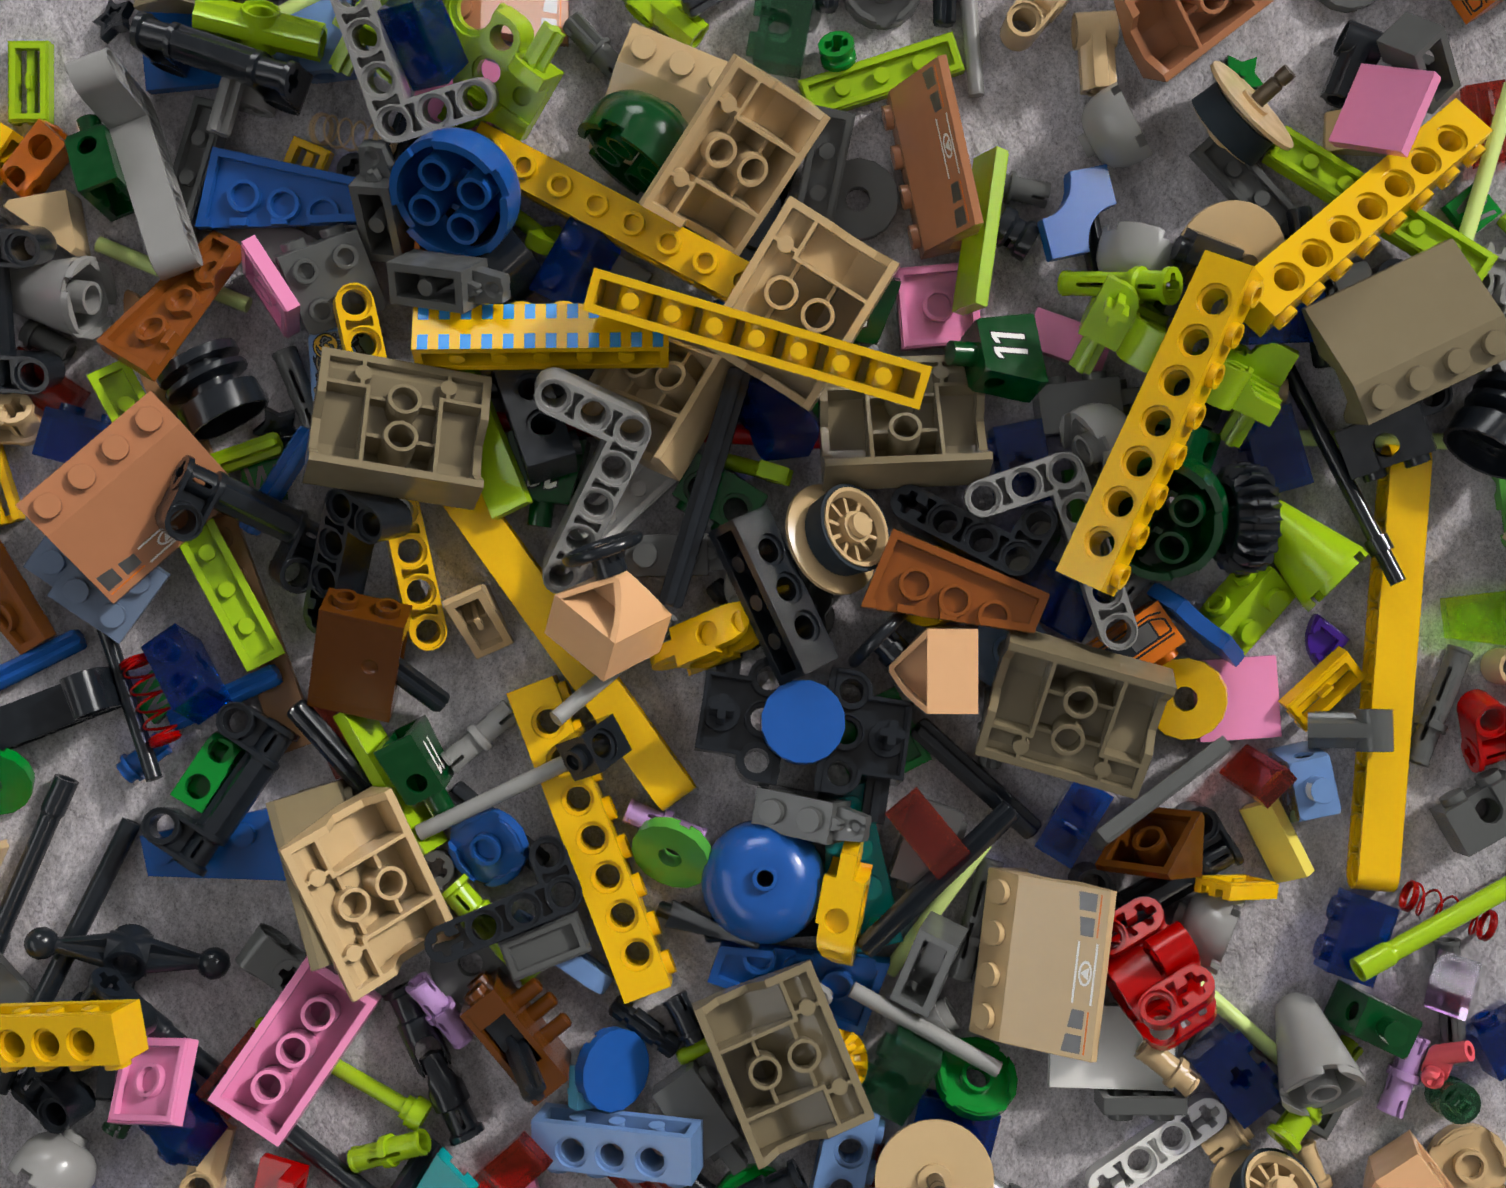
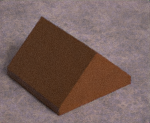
M1157 807L1104 847L1095 866L1100 871L1166 880L1202 877L1205 817L1200 811Z

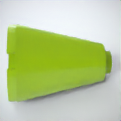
M1280 499L1279 502L1282 503L1280 516L1283 519L1280 522L1282 536L1278 538L1279 549L1274 553L1273 563L1302 607L1310 612L1316 605L1311 599L1314 597L1318 602L1323 600L1359 564L1354 557L1362 562L1369 553L1362 546Z

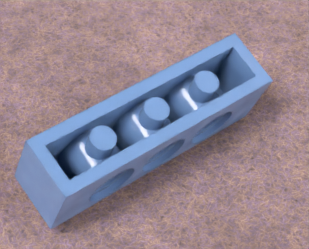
M546 1102L531 1120L532 1167L548 1169L551 1173L576 1172L587 1174L591 1178L609 1176L625 1178L631 1183L650 1181L666 1183L667 1186L672 1188L692 1186L704 1167L703 1120L629 1111L610 1113L596 1108L576 1111L565 1104ZM575 1140L579 1141L582 1146L578 1145ZM613 1144L619 1146L622 1151L616 1149ZM652 1148L658 1150L663 1156L656 1154Z
M869 1103L875 1116L874 1119L829 1139L819 1140L809 1188H830L831 1184L838 1179L849 1181L852 1184L850 1188H864L865 1184L872 1185L876 1160L871 1159L874 1144L881 1145L885 1130V1120L880 1119L878 1105ZM852 1138L858 1140L861 1145L854 1153H844L839 1149L841 1142Z

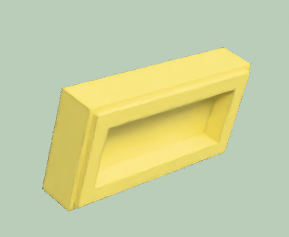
M1278 797L1250 803L1239 810L1276 883L1307 878L1315 871Z

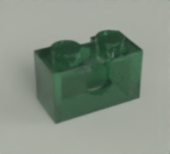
M755 0L753 16L760 17L759 28L757 32H749L746 56L753 57L754 66L768 74L796 79L801 78L814 0ZM772 22L786 24L790 29L785 33L779 34L770 32L768 27Z
M897 1024L892 1034L886 1031L881 1037L875 1052L879 1058L875 1059L873 1064L868 1061V1070L862 1087L873 1112L903 1126L940 1069L943 1049Z

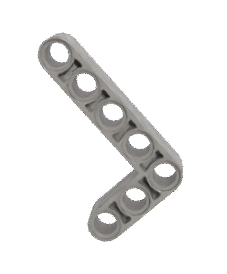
M330 0L373 125L378 135L384 141L390 143L407 141L423 136L433 130L449 128L481 118L493 112L499 102L498 89L492 81L484 77H474L412 96L380 0H361L356 6H351L346 0ZM366 24L370 25L377 34V43L371 50L366 49L359 40L360 29ZM378 68L387 70L392 77V85L387 92L379 90L374 83V73ZM473 85L480 86L487 94V104L483 109L479 110L472 107L468 101V90ZM432 98L440 99L447 108L446 118L442 122L434 120L428 113V103ZM393 110L402 113L406 119L407 126L403 134L394 132L389 126L388 117Z
M104 48L67 62L66 70L74 89L110 131L145 248L154 271L164 281L203 266L202 255L173 169L164 135L149 97L109 48Z
M550 367L541 371L536 377L534 398L539 410L546 415L600 438V442L543 558V584L549 591L557 594L579 584L588 564L571 567V571L565 575L553 573L551 571L552 567L563 564V556L570 551L602 538L650 441L652 432L649 414L645 407L639 403L564 369ZM555 383L561 385L566 392L560 398L552 399L545 396L542 390L545 386ZM592 401L599 402L604 406L602 413L597 416H589L581 408L584 404ZM628 419H636L643 424L642 428L635 433H627L620 426ZM611 456L620 457L625 461L618 469H608L603 465L604 460ZM591 493H601L607 498L600 505H592L585 500ZM574 529H583L589 533L583 540H573L568 536L569 532Z
M1059 452L970 483L965 489L963 501L970 513L980 517H989L1050 496L1067 547L1077 523H1073L1068 519L1066 507L1073 499H1081L1087 504L1092 488L1081 459L1071 452ZM1059 459L1068 460L1074 467L1073 477L1066 483L1058 482L1052 473L1053 465ZM1020 472L1029 474L1034 480L1033 491L1026 497L1018 496L1012 489V480ZM979 486H986L994 493V502L987 510H978L972 504V492ZM1108 537L1100 545L1101 556H1106L1112 551ZM1079 582L1099 641L1110 649L1117 651L1126 650L1131 647L1138 637V625L1125 586L1121 590H1117L1114 597L1111 596L1107 601L1099 602L1093 596V588ZM1114 619L1124 620L1127 626L1126 635L1119 641H1111L1106 636L1107 625Z

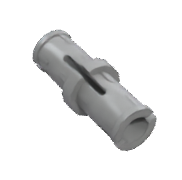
M504 700L500 701V704L477 724L472 722L466 727L468 732L445 752L443 751L440 754L448 766L452 765V770L458 774L463 767L484 749L488 752L493 748L492 742L517 722L513 710L508 707Z

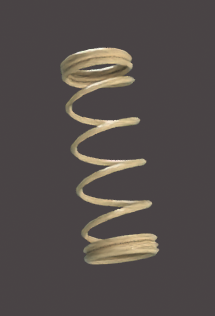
M319 112L310 121L309 136L314 144L320 146L329 145L335 149L344 148L346 151L354 152L358 151L354 141V130L357 124L361 123L365 127L363 141L368 139L370 129L374 125L371 124L367 130V126L362 120L357 121L353 126L350 118L345 117L339 122L335 115ZM325 116L326 119L323 124L325 140L319 142L315 135V125L320 117ZM332 118H334L337 123L336 133L333 138L332 136L334 133V123ZM328 120L329 132L328 136L326 137L325 127ZM347 120L351 125V132L348 140L343 144L339 134L340 126L343 121ZM375 131L372 140H378V138L381 140V137ZM337 136L340 146L331 144ZM351 137L352 143L355 147L354 149H349L345 147L351 140ZM398 143L390 144V148L393 154L396 151Z

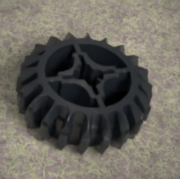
M1251 462L1228 464L1226 467H1221L1216 477L1221 482L1228 498L1230 510L1229 526L1226 537L1213 556V559L1217 561L1219 568L1225 570L1226 573L1249 575L1265 571L1274 560V553L1279 549L1278 538L1282 536L1280 532V522L1283 521L1280 516L1282 503L1279 502L1278 498L1280 490L1275 486V478L1270 474L1267 467L1260 464H1251Z

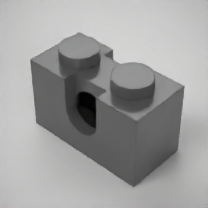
M1405 12L1377 40L1382 61L1390 64L1391 67L1435 71L1441 77L1427 113L1433 114L1461 86L1445 26ZM1430 50L1434 57L1425 53Z
M1491 768L1478 774L1474 778L1476 781L1474 787L1465 792L1462 788L1448 791L1439 798V804L1429 809L1453 852L1470 857L1506 837V770ZM1481 799H1484L1486 811L1480 817L1475 807Z
M931 911L916 935L890 999L928 1018L942 992L950 967L958 955L969 929Z

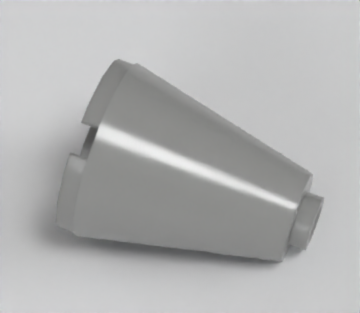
M86 255L52 260L26 268L10 267L13 313L81 339H95L101 336L111 324L113 317H106L109 304L116 305L115 279L110 267L105 262H98L96 260L97 257Z
M1299 992L1290 993L1282 997L1274 1009L1279 1097L1282 1106L1288 1112L1300 1116H1310L1306 1109L1307 1107L1321 1108L1323 1115L1348 1108L1359 1101L1363 1096L1361 1087H1366L1365 1077L1315 999Z

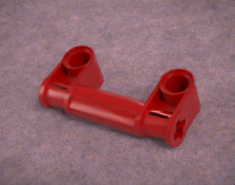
M1474 689L1464 693L1460 697L1456 708L1462 738L1461 750L1470 770L1474 773L1484 771L1485 766L1504 760L1506 762V707L1484 690Z

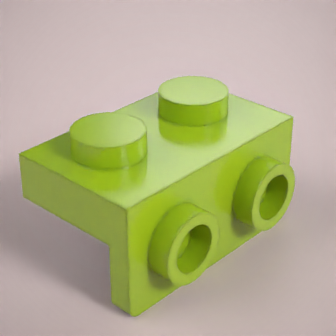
M1268 565L1265 571L1249 575L1230 573L1198 611L1220 629L1231 635L1243 650L1244 655H1246L1296 596L1278 572Z

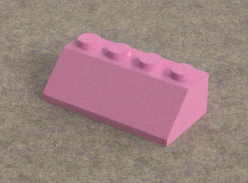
M306 956L212 1092L208 1101L279 1147L289 1136L381 1001L382 995L373 990L357 1001L352 1002L334 966L328 965L311 972Z

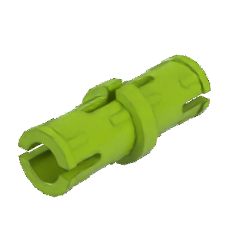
M424 1128L397 1136L393 1133H388L380 1136L375 1142L352 1146L347 1153V1162L349 1168L354 1173H361L362 1171L380 1166L393 1168L398 1166L403 1160L428 1155V1152L431 1150V1138Z

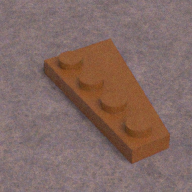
M212 230L198 244L203 259V266L164 281L160 279L96 340L105 353L155 382L242 261L241 245L215 230Z
M893 529L860 608L1034 634L1050 594Z
M0 540V632L22 655L51 639L57 633Z

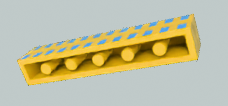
M517 301L511 304H481L464 314L413 307L411 351L414 362L417 364L450 370L546 369L550 367L561 369L669 368L668 335L583 311L584 303L557 301L553 304H530L524 301Z

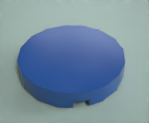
M793 680L779 686L768 697L761 714V733L768 748L780 758L795 765L814 764L827 758L840 744L845 731V712L838 697L825 685L812 680Z
M491 807L452 826L450 830L448 853L458 871L462 875L465 873L472 882L478 880L486 883L484 886L488 887L508 884L519 875L527 862L529 842L523 828L511 815L498 808Z
M611 1026L600 1029L594 1034L597 1036L590 1043L586 1042L575 1065V1085L578 1092L582 1093L583 1098L586 1100L585 1102L590 1107L610 1113L624 1110L636 1101L645 1087L649 1074V1053L645 1042L633 1031Z

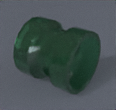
M1449 1074L1448 1079L1439 1089H1430L1425 1086L1424 1095L1430 1108L1454 1124L1470 1123L1480 1112L1481 1100L1477 1091L1453 1074Z

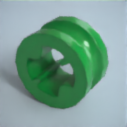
M834 31L824 35L819 40L820 61L824 69L830 72H841L855 64L857 59L854 49L855 43L850 33Z

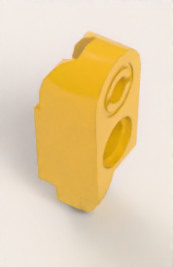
M740 601L718 606L669 627L671 640L664 642L660 652L649 659L651 668L654 671H664L680 667L687 669L688 676L740 658V653L754 648L759 644V641Z
M844 841L840 857H832L829 870L823 877L815 923L819 924L816 944L821 956L831 962L853 966L857 954V939L861 936L873 864L861 862L864 842Z

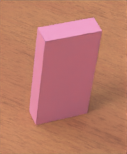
M1037 307L1034 316L1042 354L1069 363L1083 337L1078 334L1080 321ZM1105 347L1092 372L1102 371L1109 348Z

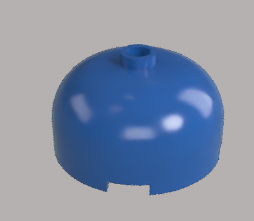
M449 127L424 134L398 157L390 173L389 194L392 206L397 205L401 216L409 226L406 232L428 251L472 257L491 253L509 234L518 218L521 206V188L516 170L499 146L475 131ZM450 208L456 210L449 218L445 215ZM497 211L500 215L497 232L485 242L471 246L470 244L474 243L492 223Z
M748 820L724 832L712 845L708 863L702 872V893L710 915L726 932L744 941L774 944L797 935L814 919L817 914L825 870L820 854L811 841L781 835L767 826L751 824L752 820ZM768 871L772 874L773 882L770 886L762 887L758 884L757 875L759 872Z

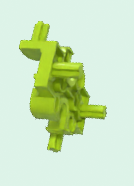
M380 0L395 46L403 53L405 60L403 70L410 88H414L418 84L425 68L431 63H439L445 66L450 72L454 84L474 77H484L481 68L482 64L486 59H492L500 67V77L494 83L499 92L497 107L486 116L452 127L469 130L479 126L481 121L484 123L490 122L519 141L527 139L564 75L562 70L550 63L566 36L561 32L562 29L556 25H551L547 21H543L534 37V30L530 21L516 9L505 3L499 4L485 28L475 29L469 26L462 17V0ZM419 9L425 10L432 20L431 29L426 34L419 32L414 25V14ZM335 16L332 21V24L340 29ZM366 24L360 29L359 40L364 47L366 45L375 46L377 34L370 25ZM504 25L513 34L511 47L506 45L501 37ZM342 36L328 63L332 65L331 69L335 72H341L350 77L354 67ZM378 68L376 72L380 77L392 85V77L389 72L383 68ZM477 85L471 86L468 90L467 97L472 106L479 110L483 109L488 100L485 90ZM445 104L443 105L441 113L437 116V118L441 121H443L447 115V108Z
M1108 274L1096 297H1091L1082 314L1078 334L1083 337L1068 364L1079 373L1083 374L1084 372L1091 375L1105 347L1115 351L1117 356L1127 364L1148 373L1167 333L1165 331L1166 323L1170 316L1164 315L1153 306L1155 301L1146 300L1145 303L1139 304V295L1133 286ZM1272 338L1267 341H1259L1252 350L1241 341L1235 349L1230 350L1224 362L1225 374L1217 389L1211 390L1206 403L1222 410L1230 411L1233 409L1219 433L1221 440L1225 441L1226 445L1240 448L1255 421L1268 427L1272 425L1281 410L1280 387L1300 355L1298 350ZM1198 349L1197 352L1192 351V355H1199L1204 351Z

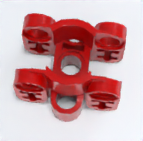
M1138 897L1115 910L1113 931L1118 934L1111 938L1106 986L1142 1038L1152 1048L1159 1051H1168L1214 1022L1217 1015L1215 980L1212 974L1201 966L1198 948L1184 926L1179 921H1175L1170 925L1165 923L1164 910L1157 900L1151 897ZM1143 910L1147 915L1154 912L1152 915L1153 919H1145L1130 927L1138 921L1137 913ZM1126 920L1128 927L1125 928L1121 921ZM1205 1008L1206 1014L1200 1016L1198 1012ZM1183 1021H1185V1024L1187 1025V1027L1185 1028L1181 1027V1023ZM1150 1028L1155 1031H1165L1174 1028V1032L1170 1038L1159 1040L1151 1035Z

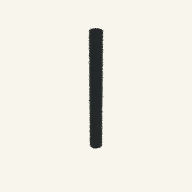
M97 629L146 782L156 781L163 777L154 748H151L149 745V733L142 728L145 722L143 714L136 711V707L139 704L137 696L129 694V690L133 686L132 681L122 676L123 671L119 667L120 662L124 660L120 644Z

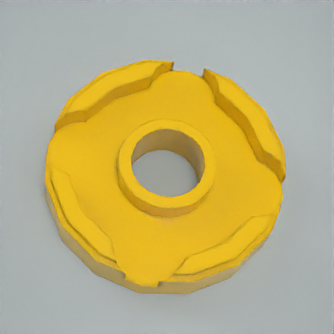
M1192 658L1173 659L1162 665L1173 669L1177 690L1181 687L1193 689L1197 694L1198 701L1193 709L1183 710L1177 706L1173 696L1166 703L1158 729L1165 735L1180 740L1198 739L1212 732L1223 720L1228 705L1227 686L1220 673L1207 662Z

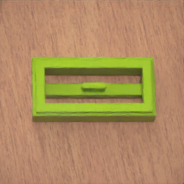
M8 41V122L13 126H22L24 123L33 126L38 119H42L54 124V45L50 41ZM22 51H27V73L25 74L27 113H22ZM38 51H40V113H38Z

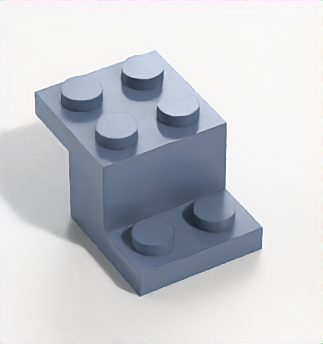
M46 536L23 566L52 586V589L47 594L48 597L119 644L125 639L171 576L170 573L157 566L117 603L113 604Z

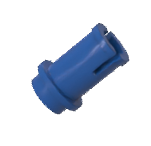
M169 744L154 748L158 762L172 753V748ZM136 749L129 755L122 754L120 756L121 761L116 764L119 773L130 783H134L136 780L143 781L145 777Z

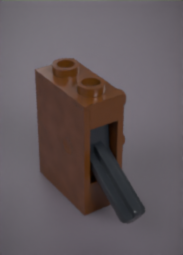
M329 587L318 612L307 705L389 723L398 700L399 688H402L433 712H440L450 699L449 693L404 660L413 606L399 603L391 598L380 599L357 594L350 589Z
M500 967L491 974L484 970L474 977L467 985L469 991L463 997L464 1004L460 1018L515 1082L522 1098L526 1102H531L534 1106H537L569 1079L571 1052L558 1036L572 1026V1021L566 1013H560L548 1024L542 1017L558 1005V1000L552 992H546L531 1004L529 1001L543 991L542 984L536 978L530 979L518 989Z

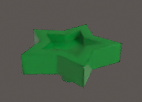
M1229 55L1226 56L1225 65L1235 71L1253 89H1258L1263 85L1255 73L1257 57L1242 62Z

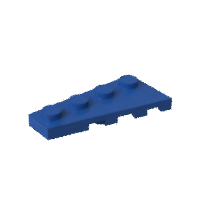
M212 146L195 227L199 230L333 226L339 223H343V225H357L348 187L355 177Z
M267 808L250 811L245 815L225 847L220 846L207 864L206 868L208 871L204 877L184 868L172 856L150 843L143 835L140 836L148 876L286 881ZM174 828L158 832L162 837L166 838L173 832Z
M721 940L707 982L728 988L810 959L819 982L830 988L833 992V999L829 1006L838 1028L863 1036L872 1009L848 997V994L855 982L879 994L890 966V957L874 956L870 958L867 955L856 954L853 966L831 962L821 956L816 949L760 944L758 949H752L734 942Z

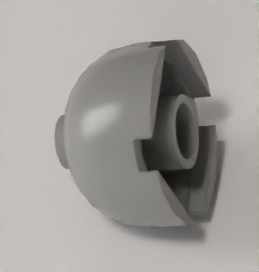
M1117 82L1104 88L1089 100L1081 116L1084 133L1077 136L1088 158L1096 155L1103 165L1107 164L1111 168H1127L1153 155Z
M1122 221L1118 222L1117 229L1109 230L1108 224L1103 228L1097 247L1096 262L1098 270L1104 272H1127L1134 266H1144L1148 270L1162 271L1163 268L1173 266L1175 263L1174 260L1170 259L1174 244L1164 239L1166 231L1156 226L1140 222Z
M1089 403L1064 414L1060 421L1059 429L1063 449L1071 446L1072 452L1081 459L1093 489L1127 418L1125 413L1111 404Z
M1196 893L1188 905L1182 902L1179 903L1172 923L1179 921L1184 926L1198 948L1201 966L1210 973L1217 975L1220 964L1213 962V959L1219 962L1222 961L1241 914L1240 911L1234 909V906L1237 905L1243 908L1246 900L1228 901L1222 899V897L1209 896L1208 893Z
M68 1128L63 1135L47 1131L38 1133L27 1140L17 1151L7 1169L16 1176L20 1172L30 1176L27 1183L35 1188H92L96 1177L97 1165L94 1156L85 1148L89 1140Z

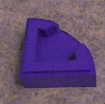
M1313 614L1306 627L1305 646L1308 656L1315 666L1338 646L1343 648L1350 640L1319 614Z

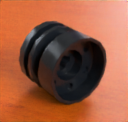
M219 338L190 348L171 359L156 379L159 387L167 390L165 398L168 403L172 405L184 404L178 410L176 417L199 442L219 437L244 425L259 415L269 403L255 377H239L247 369L248 363L244 357L238 356L240 348L232 338Z
M1495 370L1484 372L1476 379L1472 391L1465 397L1464 406L1455 413L1445 429L1443 442L1447 449L1462 463L1488 476L1505 480L1506 372Z

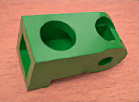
M214 732L201 747L170 795L203 814L246 750L223 736L220 732Z

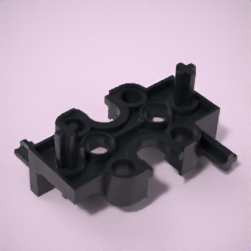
M742 652L740 653V658L716 666V671L707 670L694 750L734 758L736 773L745 783L762 787L776 786L782 758L768 748L761 731L756 730L751 723L752 713L757 709L764 708L768 697L776 690L763 689L757 682V676L764 671H773L767 658L764 657L753 664L748 676L740 675L743 658ZM832 667L828 679V688L838 697L845 712V721L855 726L857 738L851 744L840 743L827 758L816 762L813 792H817L819 796L842 798L850 794L859 784L860 780L864 781L865 788L861 812L872 816L871 824L884 825L890 786H898L904 780L914 703L873 696V686L870 679L864 673L852 669ZM845 684L855 685L861 693L860 701L856 703L845 702L841 698L840 687ZM751 752H759L766 757L768 766L764 771L754 773L746 768L744 758ZM833 765L844 766L849 773L848 784L844 786L834 785L828 778L829 767Z

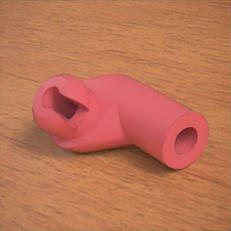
M1469 1040L1432 1045L1428 1049L1421 1065V1082L1430 1089L1441 1088L1448 1079L1455 1063L1474 1061L1475 1050Z

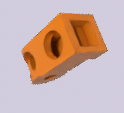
M38 119L2 166L0 179L19 197L45 193L50 186L51 180L55 179L69 162L64 142L69 135L59 126Z

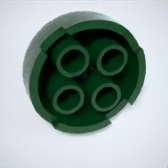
M619 90L606 95L596 103L579 125L578 136L583 139L587 137L593 146L589 151V155L616 182L637 196L639 192H646L687 128L688 122L683 118L681 112L667 101L639 90ZM638 152L640 153L631 166L624 163L625 159L632 161Z
M1151 457L1143 459L1138 464V477L1150 471L1152 467ZM1196 459L1184 460L1182 466L1178 470L1173 471L1167 483L1169 491L1166 501L1159 510L1154 511L1148 524L1150 527L1148 539L1140 550L1135 551L1129 564L1131 566V573L1154 581H1172L1173 578L1186 576L1201 570L1222 545L1228 531L1230 519L1228 498L1216 475ZM1132 497L1125 498L1118 507L1120 517L1127 515L1133 507ZM1170 497H1174L1173 501L1170 503ZM1110 536L1108 539L1113 550L1114 538ZM1171 536L1179 538L1182 544H1175ZM1156 540L1155 552L1164 562L1152 564L1153 566L1142 563L1138 556L1143 557L1144 552Z

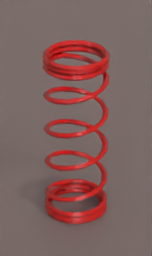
M141 653L124 659L120 662L119 667L123 671L122 676L124 678H143L130 688L129 694L133 696H149L137 705L136 711L142 714L156 713L144 722L142 728L147 731L164 730L148 740L151 748H157L180 739L182 734L179 730L168 732L176 728L178 724L158 728L145 727L152 719L170 710L172 707L149 711L139 710L143 703L165 691L162 689L138 694L132 692L140 683L158 675V672L141 676L125 675L129 670L143 667L152 662L153 659L150 653Z
M1410 880L1404 885L1399 896L1400 909L1409 912L1415 907L1419 898L1420 887L1422 888L1423 896L1417 904L1416 916L1422 913L1425 897L1430 892L1435 891L1440 896V903L1434 915L1438 913V910L1439 912L1443 910V903L1447 899L1453 898L1459 902L1458 898L1454 895L1443 899L1438 889H1431L1425 893L1423 885L1414 880ZM1412 888H1413L1412 897H1411V899H1410L1408 905L1406 906L1407 898H1408L1409 893L1411 892V890H1412ZM1490 909L1483 913L1480 919L1478 916L1472 919L1468 927V935L1471 936L1476 931L1478 939L1482 941L1490 940L1498 926L1497 912ZM1490 915L1489 927L1486 933L1483 935V927L1485 921ZM1474 921H1475L1474 928H1473V930H1472V932H1471L1472 925H1473V923H1474Z

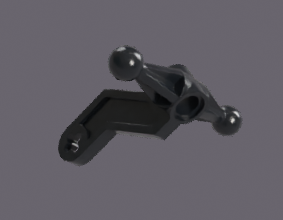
M125 924L115 930H111L110 933L58 937L54 930L46 926L36 927L27 934L24 940L25 952L34 959L43 960L48 959L54 954H61L98 967H109L119 972L133 989L135 982L142 977H146L149 973L198 970L203 977L214 980L225 976L231 966L229 954L224 949L211 947L202 951V953H196L154 939V935L148 929L137 924ZM99 1066L96 1100L112 1101L118 1070L106 1071L104 1066Z

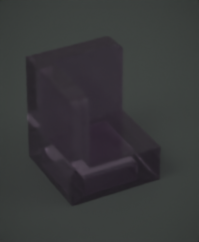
M1439 949L1428 981L1424 1007L1466 1021L1477 987L1482 963Z

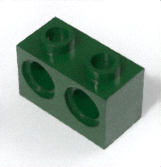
M699 452L672 493V496L679 500L675 507L684 513L690 497L689 487L695 480L702 454ZM724 469L709 518L714 522L710 529L713 530L730 521L724 516L723 512L725 505L729 501L741 500L747 506V513L763 507L768 499V495Z

